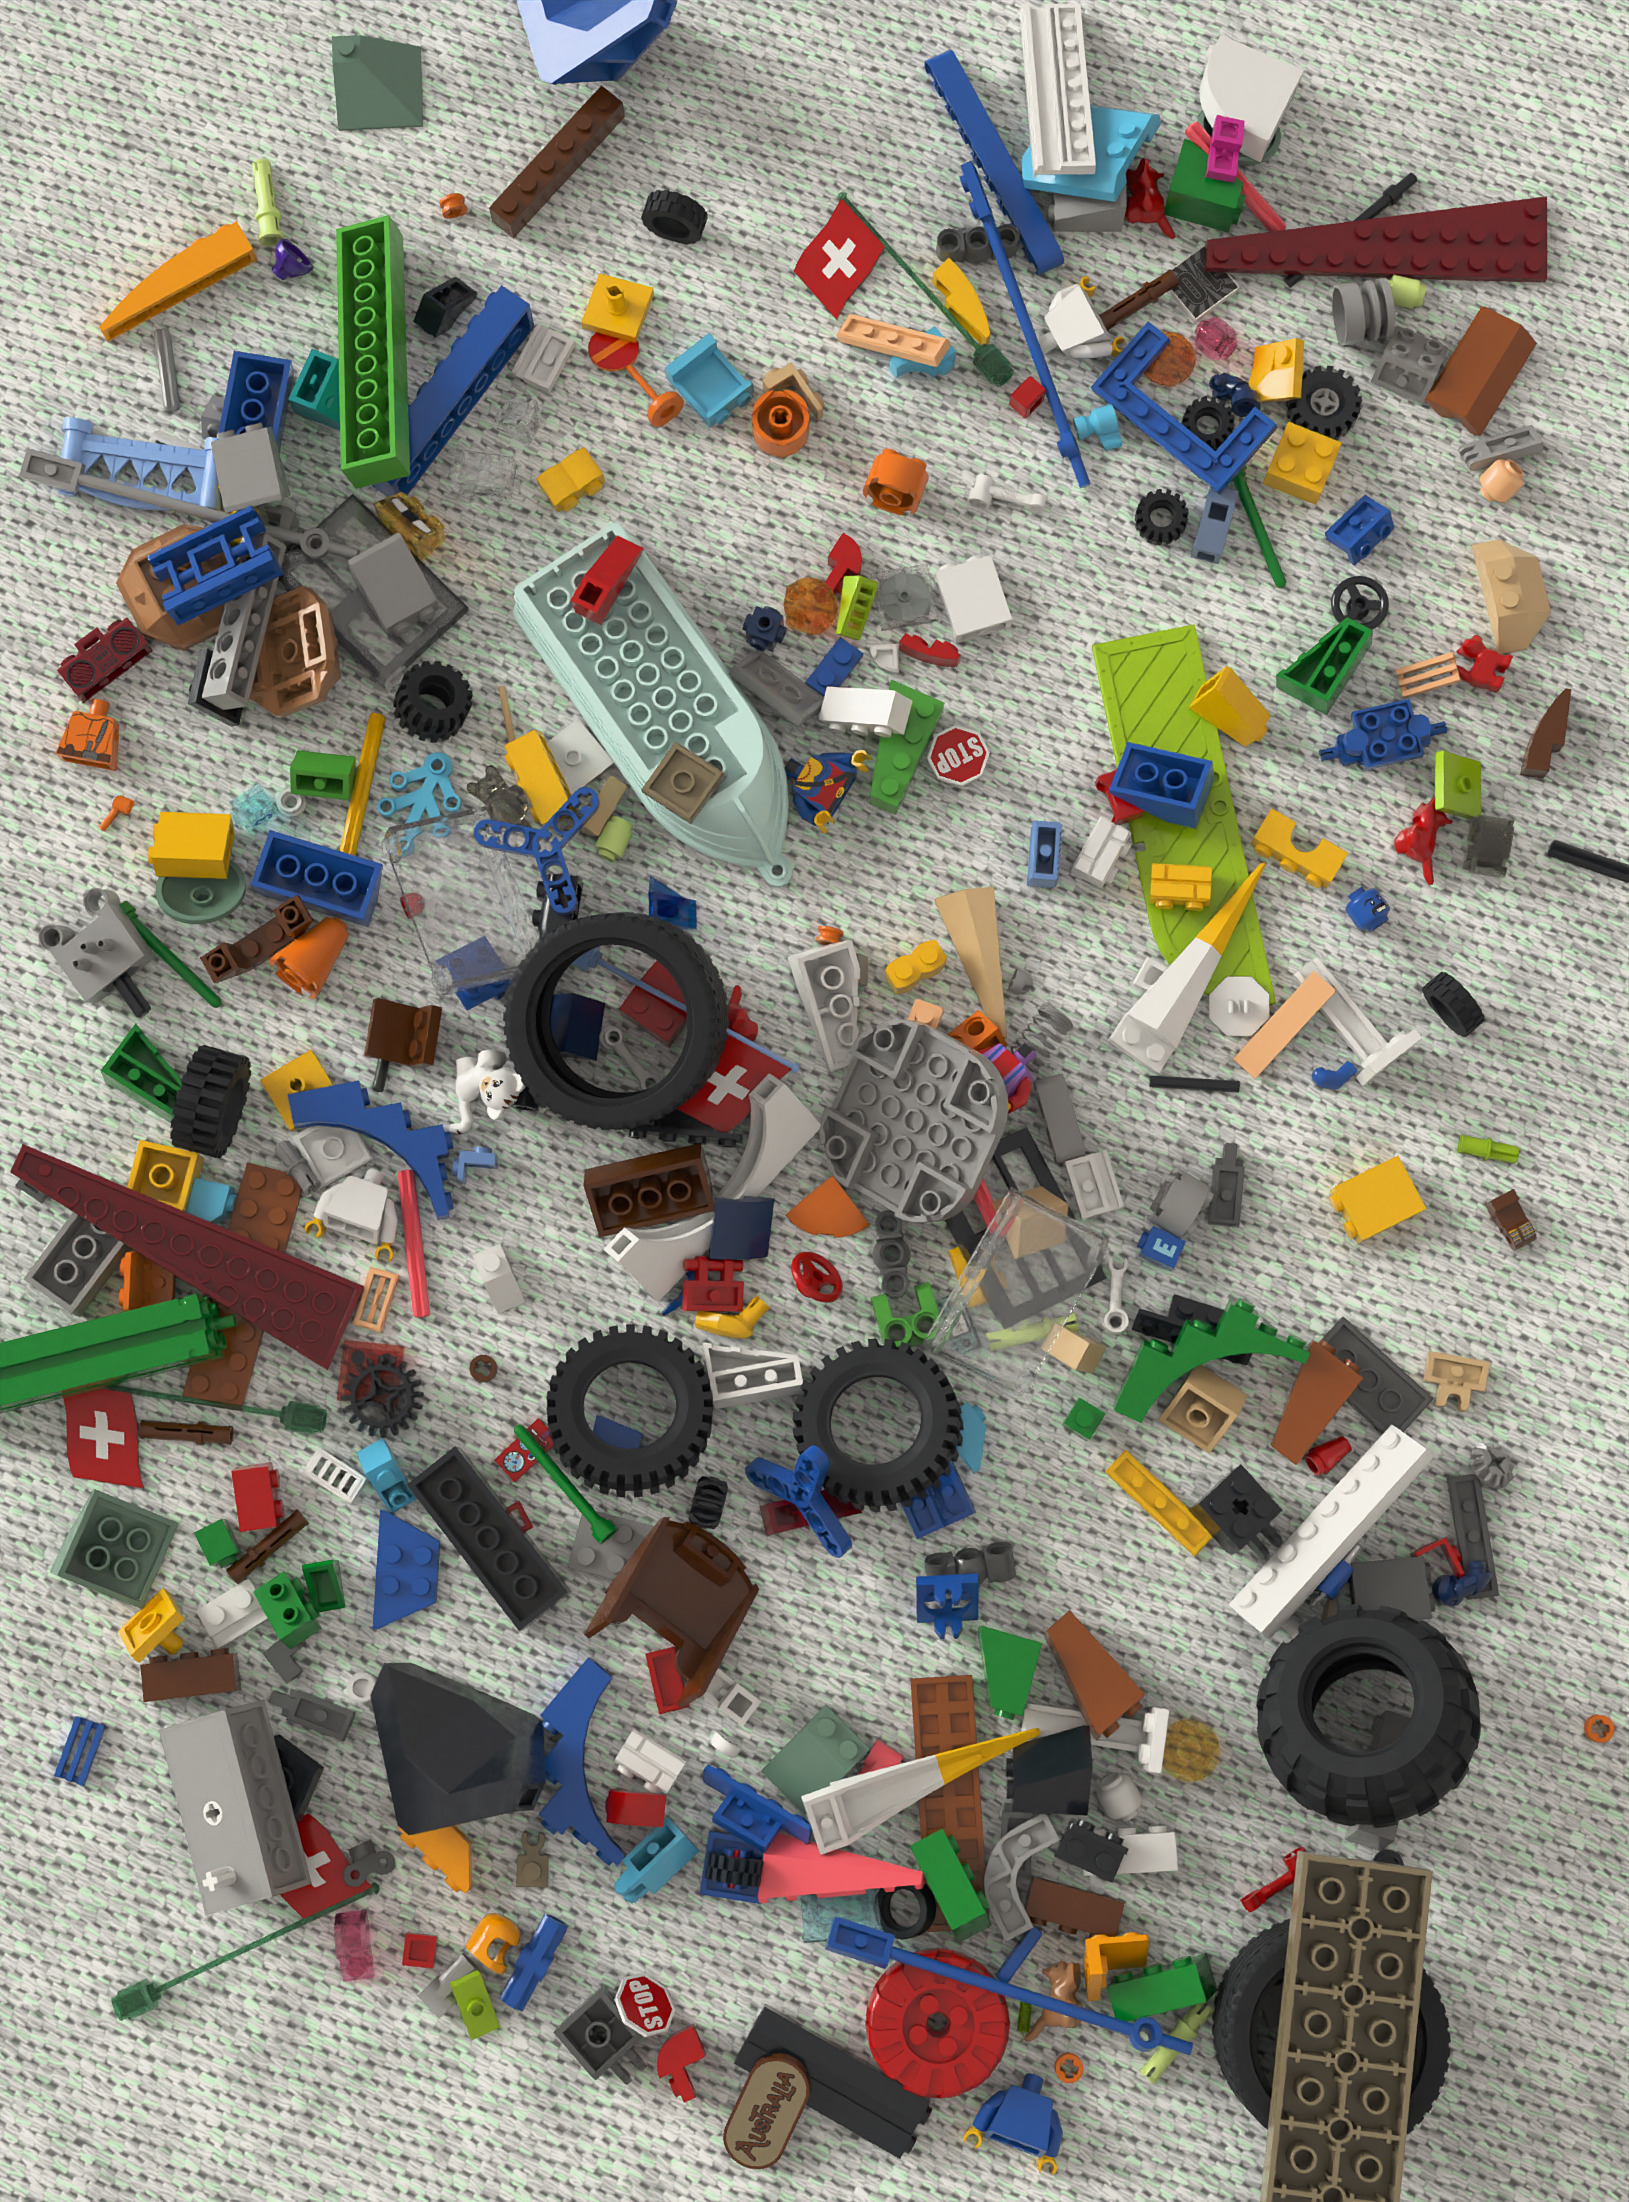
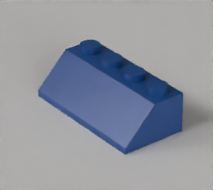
M234 350L218 433L234 430L235 435L246 433V426L262 422L263 428L272 427L280 454L289 405L288 399L291 394L294 377L292 361Z
M269 830L251 882V887L257 894L283 902L299 895L309 910L369 927L378 901L383 864Z

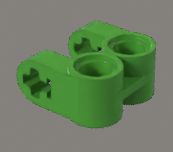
M929 1282L914 1286L920 1311L910 1316L893 1318L886 1294L871 1297L883 1344L885 1339H890L888 1335L893 1329H901L905 1333L903 1340L894 1341L896 1347H900L901 1342L909 1344L910 1347L921 1344L928 1345L934 1343L939 1338L941 1319ZM922 1321H930L935 1328L930 1333H922L918 1329V1325Z

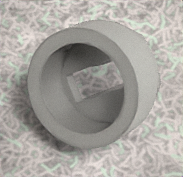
M1017 968L1012 976L1008 990L1018 994L1027 993L1030 988L1026 985L1032 986V977L1026 971Z

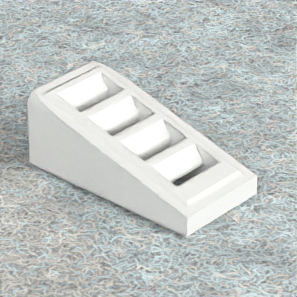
M320 1447L317 1448L302 1472L351 1505H354L369 1481L366 1476ZM324 1457L327 1461L319 1474L316 1475L313 1471L321 1458ZM333 1463L337 1467L328 1481H326L323 1477ZM344 1470L347 1473L338 1487L334 1486L333 1483L340 1472ZM352 1476L355 1477L356 1480L348 1493L343 1492Z

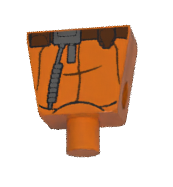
M92 699L89 713L80 711L72 713L56 751V755L62 761L113 771L117 770L120 725L114 718L107 717L109 702L101 699Z

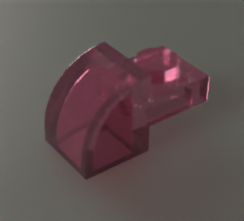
M367 1909L336 1913L334 1921L335 1949L337 1959L340 1961L343 1982L374 1978L375 1968L370 1944L371 1932Z

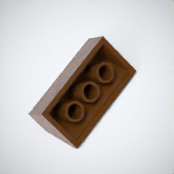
M702 1143L585 1169L583 1186L599 1238L620 1233L624 1227L639 1229L714 1212V1194Z

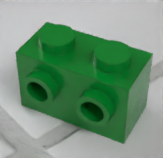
M283 1571L253 1591L279 1640L292 1649L322 1628L316 1619L320 1616V1613L311 1601L307 1602L303 1596L307 1591L297 1576L292 1578Z

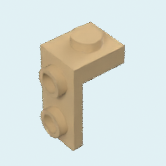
M791 362L781 369L774 368L765 375L762 380L765 393L772 390L774 392L783 391V389L794 385L816 419L819 421L823 418L824 402L816 391L812 393L807 385L809 384L808 378L802 369L797 370Z

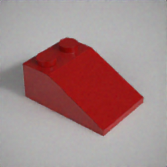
M656 961L640 981L685 1005L678 984L667 969ZM635 985L619 1008L621 1016L668 1048L671 1047L688 1023L687 1012Z

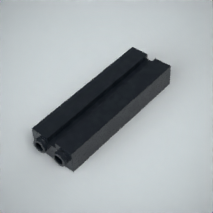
M765 2003L735 2058L734 2064L750 2073L754 2064L763 2057L766 2058L773 2054L782 2053L796 2058L804 2065L807 2070L806 2074L811 2081V2093L806 2103L808 2107L901 2159L904 2152L909 2154L917 2140V2136L913 2135L914 2130L919 2123L924 2126L933 2108L929 2107L930 2098L920 2097L902 2089L903 2085L889 2079L881 2069Z

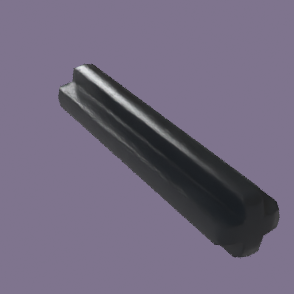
M1553 840L1549 846L1548 855L1550 857L1626 883L1629 882L1628 864L1557 840Z

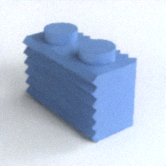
M1033 821L1027 878V886L1054 888L1057 885L1060 867L1059 858L1061 855V829L1063 826L1060 822Z

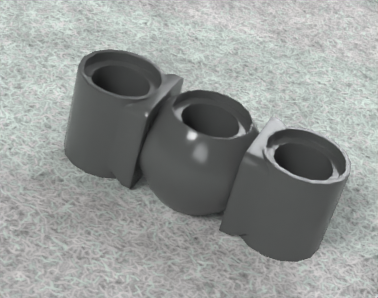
M1003 224L997 227L1001 240L1008 239L1012 242L1010 245H1003L1009 259L1018 250L1020 235L1015 226ZM983 226L970 227L964 233L963 228L958 230L948 228L941 231L937 237L936 255L942 262L950 258L953 262L963 263L964 258H966L970 262L981 263L987 261L991 256L992 260H996ZM978 241L983 243L984 246L974 247L971 243ZM952 244L955 248L948 250L943 245Z
M885 1210L879 1213L875 1220L877 1236L872 1257L875 1265L880 1270L883 1293L890 1299H899L906 1294L909 1287V1280L906 1274L911 1252L908 1244L903 1240L902 1220L894 1216L895 1212L892 1210ZM885 1218H891L896 1222L897 1228L893 1232H885L881 1229L880 1222ZM890 1247L897 1249L900 1253L899 1260L896 1262L886 1261L883 1256L884 1250ZM892 1277H897L902 1280L904 1287L899 1292H892L887 1288V1281Z
M995 1542L988 1546L983 1545L982 1551L976 1548H965L958 1551L954 1557L952 1551L934 1553L927 1556L924 1561L927 1576L976 1573L978 1574L979 1585L986 1578L989 1583L1006 1582L1016 1576L1012 1545L1007 1542Z

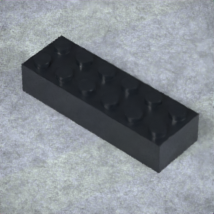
M453 1447L407 1484L519 1631L525 1630L572 1592L461 1447Z

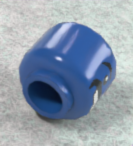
M1360 887L1348 896L1351 901L1347 904L1345 911L1359 930L1367 929L1371 932L1389 920L1387 915L1390 907L1376 888L1365 890L1363 887Z

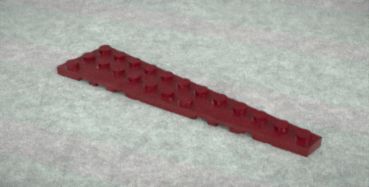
M1547 196L1210 239L1205 243V272L1392 278L1393 275L1411 279L1546 282Z
M22 1144L11 1168V1174L328 1371L364 1286Z

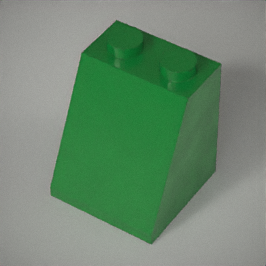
M1184 139L1169 189L1164 214L1229 233L1231 224H1238L1246 195L1240 194L1243 182L1237 177L1234 183L1206 178L1208 154L1191 140Z
M979 1626L977 1632L989 1706L995 1708V1715L1014 1720L1015 1714L1023 1716L1042 1643L985 1626Z

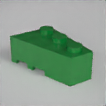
M1346 617L1319 640V643L1308 652L1302 653L1297 658V661L1286 670L1280 671L1276 675V687L1327 715L1372 645L1373 630Z
M135 1023L100 1071L106 1083L171 1123L174 1118V1114H172L173 1107L177 1102L176 1095L182 1085L181 1078L168 1065L156 1047L151 1044Z
M942 1828L910 1845L958 1943L992 1926L985 1912L990 1906L981 1890L975 1893L970 1883L975 1880V1877L967 1862L961 1865L956 1855L961 1850L953 1834L947 1837Z
M1207 1953L1195 1957H1181L1173 1960V1963L1164 1966L1161 1963L1144 1967V1972L1134 1975L1132 1971H1125L1114 1975L1115 1980L1106 1986L1115 2018L1123 2021H1131L1204 2003L1217 1991Z

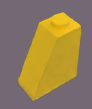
M1228 666L1201 685L1189 709L1244 747H1247L1255 740L1259 742L1268 730V727L1265 725L1271 716L1237 674Z

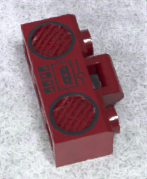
M125 618L123 621H114L108 627V632L104 635L96 627L74 644L80 653L76 656L70 655L61 662V667L57 670L83 704L153 651L128 618Z

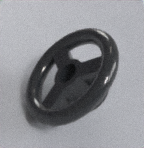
M1353 576L1345 579L1335 588L1331 597V610L1338 623L1346 618L1340 609V598L1346 589L1351 597L1346 605V617L1352 620H1362L1368 615L1370 610L1379 611L1377 616L1370 622L1360 623L1371 630L1378 627L1385 620L1389 610V599L1385 589L1376 580L1366 576ZM1356 585L1370 587L1377 593L1380 601L1368 600L1360 594ZM1355 603H1361L1363 609H1358Z

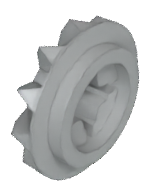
M1488 1442L1486 1444L1480 1443L1473 1448L1470 1454L1471 1467L1475 1475L1484 1484L1500 1489L1507 1486L1514 1478L1512 1473L1514 1465L1508 1462L1509 1455L1502 1453L1501 1446L1495 1448L1491 1442ZM1490 1462H1496L1497 1466L1488 1467Z

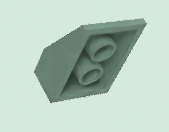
M825 1704L761 1772L805 1815L806 1810L801 1796L829 1787L830 1782L841 1780L863 1758L870 1748Z

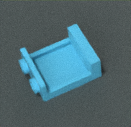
M710 333L665 367L666 379L709 428L716 423L717 425L723 424L728 420L731 415L730 412L734 408L746 406L753 398L754 384L750 380L746 381L718 350L717 341Z

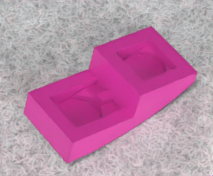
M1216 116L1208 155L1206 178L1234 183L1237 176L1239 151L1243 142L1244 120Z

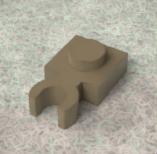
M528 1832L522 1834L521 1842L526 1849V1855H517L516 1887H548L549 1855H540V1849L546 1841L544 1832L539 1833V1842L536 1845H531L528 1842Z

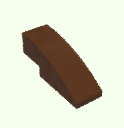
M1565 688L1538 722L1529 739L1520 775L1543 779L1549 772L1551 753L1559 752L1565 744L1571 689Z

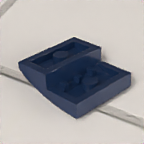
M744 1196L743 1200L715 1197L709 1258L733 1260L768 1257L774 1198Z

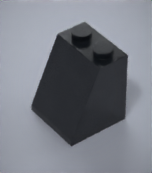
M1079 1726L1030 1740L1013 1748L1012 1758H1006L1005 1768L1006 1777H1011V1780L1007 1779L1006 1799H1012V1812L1088 1815L1093 1769L1090 1726Z

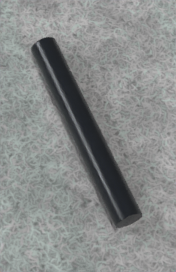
M1150 1075L1149 1087L1239 1093L1240 1081Z

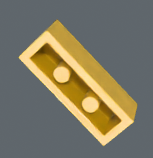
M533 730L504 745L507 754L504 756L511 770H516L520 778L517 784L521 793L525 797L528 796L532 803L530 812L534 820L545 825L572 794L543 733ZM573 806L569 808V810L573 811L574 813L580 811L579 808L575 811ZM563 816V817H561V818L559 819V821H561V820H563V819H565V818H567V817H569V816Z

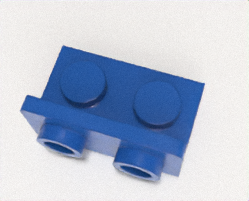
M1364 495L1325 532L1326 540L1346 552L1350 563L1355 566L1361 559L1366 558L1382 539H1386L1394 529L1391 512L1383 505Z

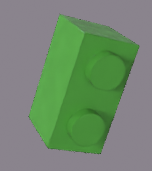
M297 750L290 767L291 794L349 800L356 778V757Z

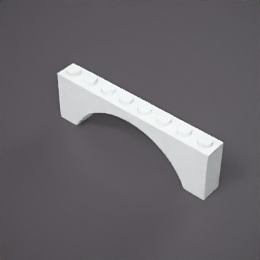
M770 1073L749 1094L751 1126L747 1145L734 1174L715 1196L716 1198L744 1200V1196L757 1197L820 1129L821 1124L785 1083ZM713 1212L688 1217L678 1223L658 1229L636 1230L624 1227L604 1251L649 1295L659 1302L671 1291L672 1287L683 1275L688 1272L683 1269L684 1259H694L695 1256H702L709 1250Z

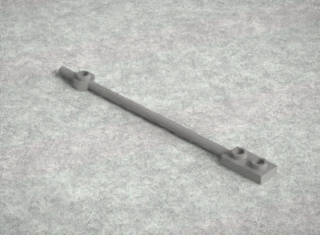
M29 448L26 450L19 474L22 479L77 494L80 485L214 522L232 515L84 474L86 466L83 463ZM264 523L266 531L262 533H267L279 540L301 545L303 552L312 559L324 558L328 553L351 559L360 553L359 549L331 542L327 533L320 528H310L302 534ZM320 540L322 542L321 547L313 549V543Z

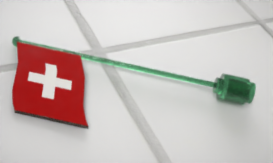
M840 192L837 197L839 203L829 221L803 251L795 266L794 273L835 320L838 321L847 301L871 274L881 254L886 249L975 348L973 365L988 382L995 384L997 387L1007 383L1014 375V370L1011 368L1012 363L995 344H983L980 346L846 197L847 193Z
M116 1385L63 1398L66 1410L67 1456L72 1476L138 1488L145 1487L139 1467L138 1422L132 1394L280 1417V1424H284L285 1431L315 1435L316 1432L323 1433L327 1421V1410L320 1408V1405L290 1401L288 1406H283L281 1411Z
M308 1813L303 1816L302 1821L296 1822L312 1884L280 1894L303 1919L160 1986L155 1981L150 1983L145 1978L119 1990L117 1995L111 1998L114 2011L120 2021L125 2019L130 2021L158 2008V2000L162 1998L160 1992L369 1894L375 1893L377 1895L380 1891V1886L377 1883L370 1884L367 1880L357 1887H350L345 1884L342 1874L345 1867L350 1864L329 1831ZM355 1870L350 1873V1877L353 1880H356L359 1876Z

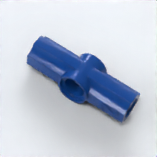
M544 1914L530 1942L526 1943L514 1965L515 1970L506 1983L499 1998L506 2005L523 2012L538 1982H542L546 1971L554 1959L553 1954L560 1945L569 1925L552 1915Z

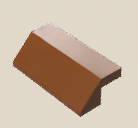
M1481 307L1426 396L1425 401L1441 417L1457 418L1471 434L1481 436L1537 342L1521 324L1487 307Z

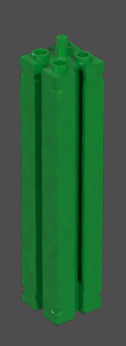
M193 1294L182 1299L177 1298L1 1342L0 1414L206 1363V1361L210 1360L214 1361L225 1358L224 1350L227 1349L226 1338L223 1332L217 1331L236 1326L235 1315L221 1317L217 1302L213 1303L211 1298L203 1297L200 1294Z

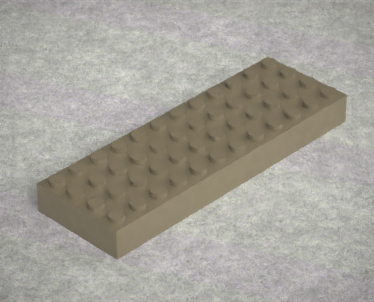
M1297 1851L1260 2202H1400L1433 1871L1426 1868Z

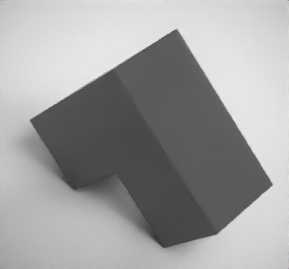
M278 1640L263 1653L264 1657L286 1684L290 1683L304 1671L292 1656L307 1644L305 1640L292 1649Z

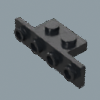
M675 1109L664 1117L655 1120L654 1126L641 1125L630 1129L627 1127L623 1130L629 1133L628 1137L635 1139H646L647 1135L659 1136L658 1140L665 1142H676L678 1137L688 1138V1143L690 1144L702 1143V1145H706V1140L718 1141V1146L736 1148V1143L743 1144L742 1134L715 1132V1129L679 1109Z
M1174 1294L1167 1317L1139 1309L1134 1319L1132 1330L1145 1336H1152L1175 1344L1186 1319L1194 1322L1195 1318L1205 1321L1212 1326L1210 1330L1215 1331L1224 1309ZM1253 1353L1230 1355L1221 1358L1232 1363L1248 1365Z

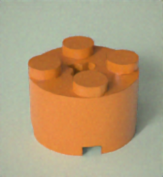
M785 389L775 392L774 390L768 391L760 396L754 404L752 411V433L759 448L767 454L784 458L798 452L805 445L810 432V416L804 399L797 393Z
M886 448L873 461L863 487V495L865 498L869 495L874 499L872 505L876 508L897 515H903L904 511L910 510V515L914 514L918 509L929 480L928 473L926 472L927 465L920 459H910L899 455L893 449Z

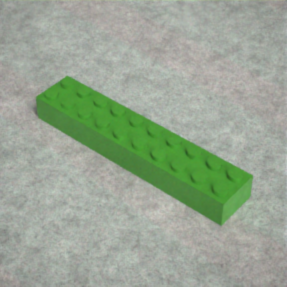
M389 215L336 229L341 471L356 489L410 476L403 235Z

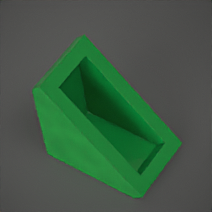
M327 1560L302 1565L311 1601L318 1612L346 1608L339 1560Z

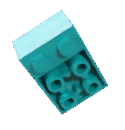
M311 349L288 400L294 413L340 431L339 359Z

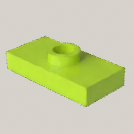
M479 1970L449 1983L471 2041L500 2028Z

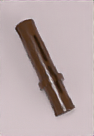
M1169 269L1150 283L1148 281L1143 283L1141 289L1099 315L1107 331L1148 304L1158 302L1159 297L1179 286V281L1173 271Z
M142 1419L139 1425L140 1439L196 1442L197 1445H204L205 1443L231 1445L234 1436L233 1426L207 1425L206 1421L191 1424Z
M296 1509L293 1514L254 1547L249 1546L246 1549L247 1553L231 1567L227 1568L226 1572L239 1585L258 1566L262 1568L266 1564L265 1560L285 1545L306 1525L308 1526L309 1522Z

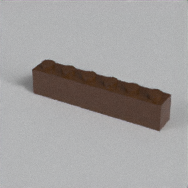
M601 85L489 207L492 222L514 239L625 118L623 102Z

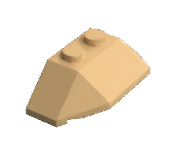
M1501 539L1473 544L1472 550L1497 652L1505 654L1526 650L1551 613L1538 557Z

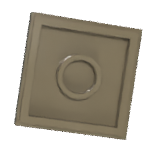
M675 741L641 791L689 824H692L726 776L725 773Z

